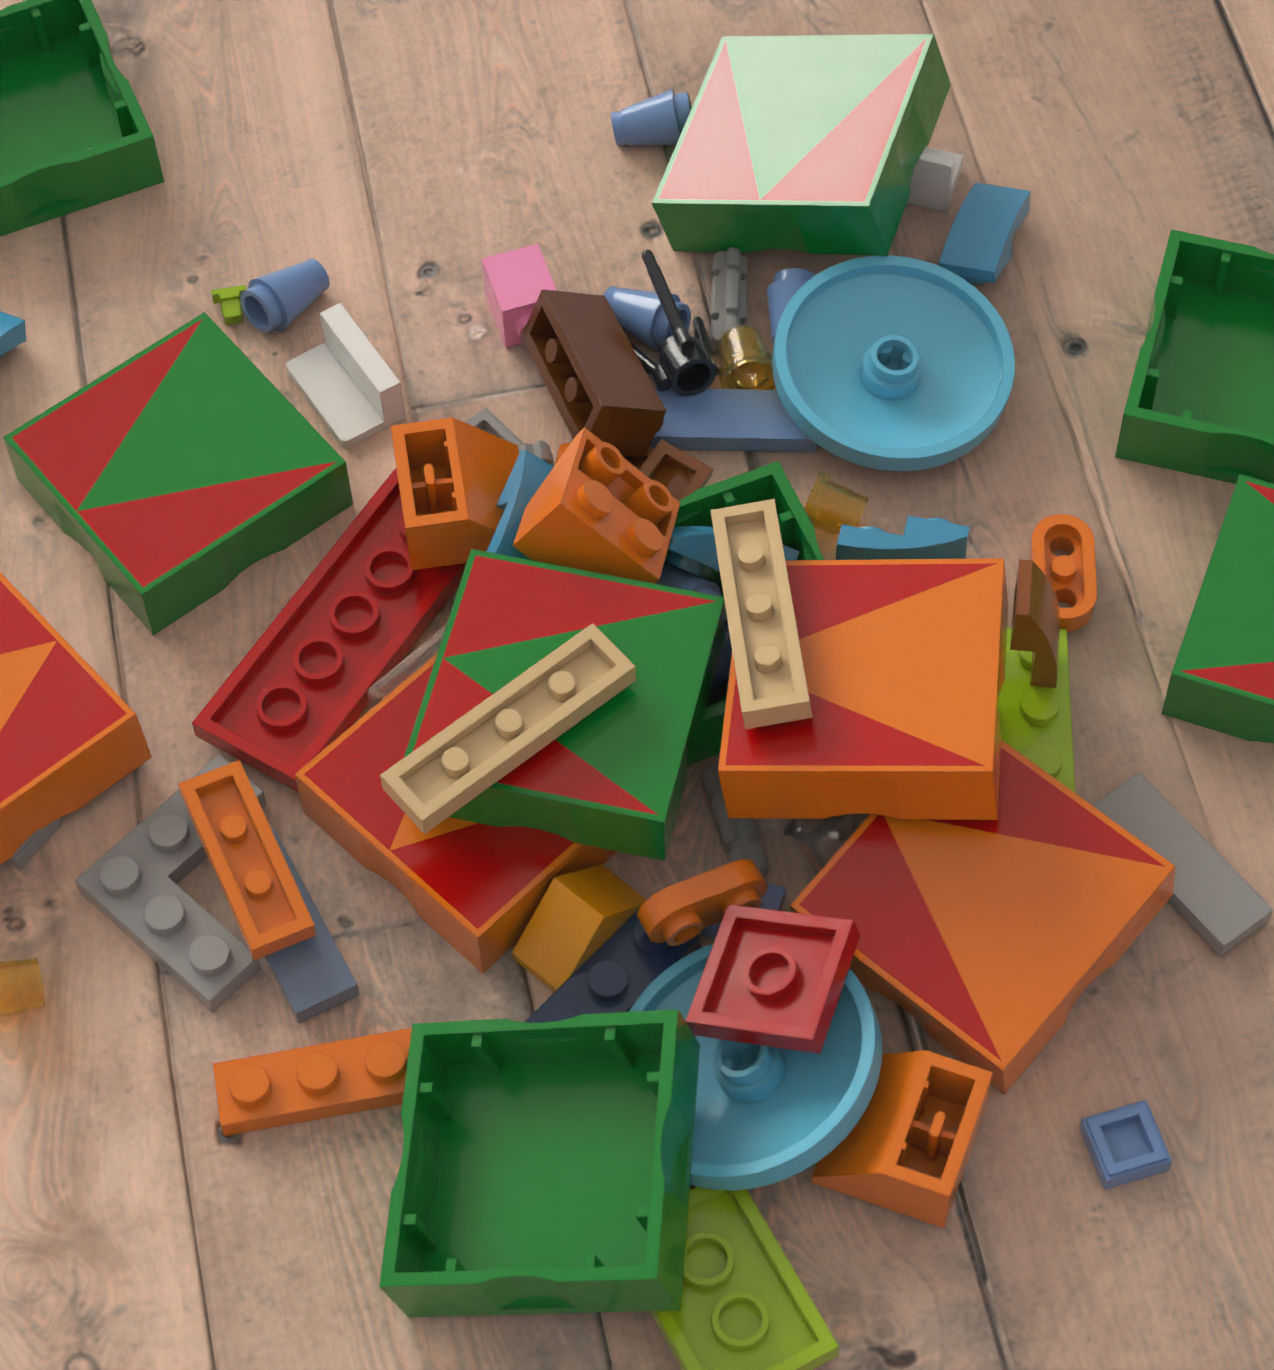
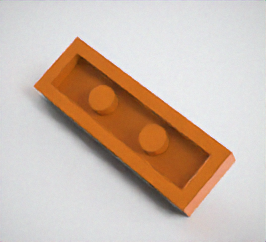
M237 760L178 783L181 798L253 961L316 936L315 924L241 761Z
M412 1028L213 1063L220 1126L224 1136L402 1104Z

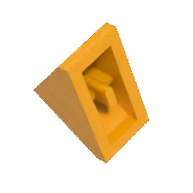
M602 864L554 877L516 944L512 957L544 985L555 992L641 907L646 899Z

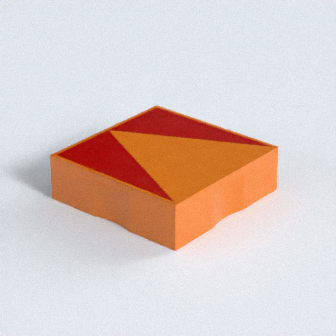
M1004 558L785 560L813 718L745 729L732 652L718 774L728 818L824 819L846 814H877L898 819L998 820L1002 744L998 698L1005 681L1008 598Z
M0 572L1 865L13 857L18 848L38 829L41 830L55 820L79 810L152 758L136 713Z
M435 654L295 774L303 812L362 866L394 885L408 899L422 920L481 973H484L519 941L554 877L600 864L603 865L618 851L574 843L564 837L540 829L514 826L496 827L451 817L446 818L426 834H423L382 789L380 775L405 756L437 654Z
M1001 740L998 820L898 819L870 814L792 902L790 909L794 913L854 920L861 935L850 969L860 983L869 990L875 991L903 1007L918 1021L930 1038L961 1062L993 1072L991 1085L1005 1095L1065 1024L1073 1005L1082 992L1095 978L1119 960L1172 897L1176 866Z

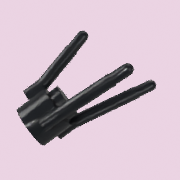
M644 250L641 254L643 262L674 335L667 338L661 346L659 366L631 342L630 344L642 363L644 370L652 377L659 391H666L672 387L678 395H696L707 389L720 373V369L712 357L704 322L701 317L693 318L694 337L690 336L652 251Z

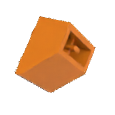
M453 417L390 426L411 571L467 563L471 549L486 552L504 510L496 505L518 458V445Z
M584 427L572 440L526 505L513 546L533 561L655 584L661 577L680 502L671 495L663 484L651 480L624 459L616 447L601 441Z
M927 1050L882 1054L879 1079L867 1109L848 1136L833 1151L817 1162L811 1183L945 1228L987 1107L993 1072Z

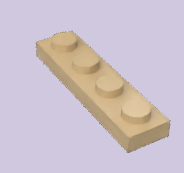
M775 499L710 510L745 729L813 718Z
M592 623L380 775L382 789L423 834H426L635 682L636 666Z

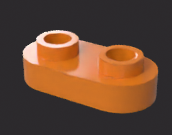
M1067 514L1051 515L1041 520L1033 530L1030 560L1034 561L1050 582L1057 602H1065L1072 606L1071 608L1059 607L1060 629H1067V632H1071L1084 627L1094 614L1097 599L1094 535L1090 527L1075 516ZM1062 550L1067 552L1069 556H1056L1052 552Z
M741 859L658 891L641 905L637 912V918L652 942H667L670 946L681 945L696 937L703 928L721 922L728 904L760 908L762 906L761 898L766 893L768 885L753 860Z

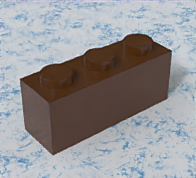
M542 289L521 337L572 438L574 439L585 427L601 441L616 447L622 456L644 457L655 434L659 432L663 425L667 410L606 297L603 295Z

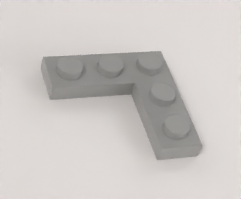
M218 754L193 777L227 765L229 762ZM249 780L261 808L266 805L264 792ZM178 789L81 874L75 882L79 893L213 1013L261 969L259 959L253 961L245 944L177 885L207 858V854Z

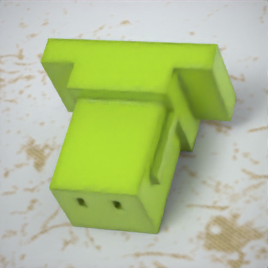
M246 285L211 290L213 303H221L222 316H224L226 325L243 323L241 294L247 290Z

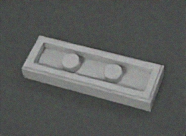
M1140 772L1092 805L1176 866L1173 895L1168 902L1220 957L1270 921L1273 909Z

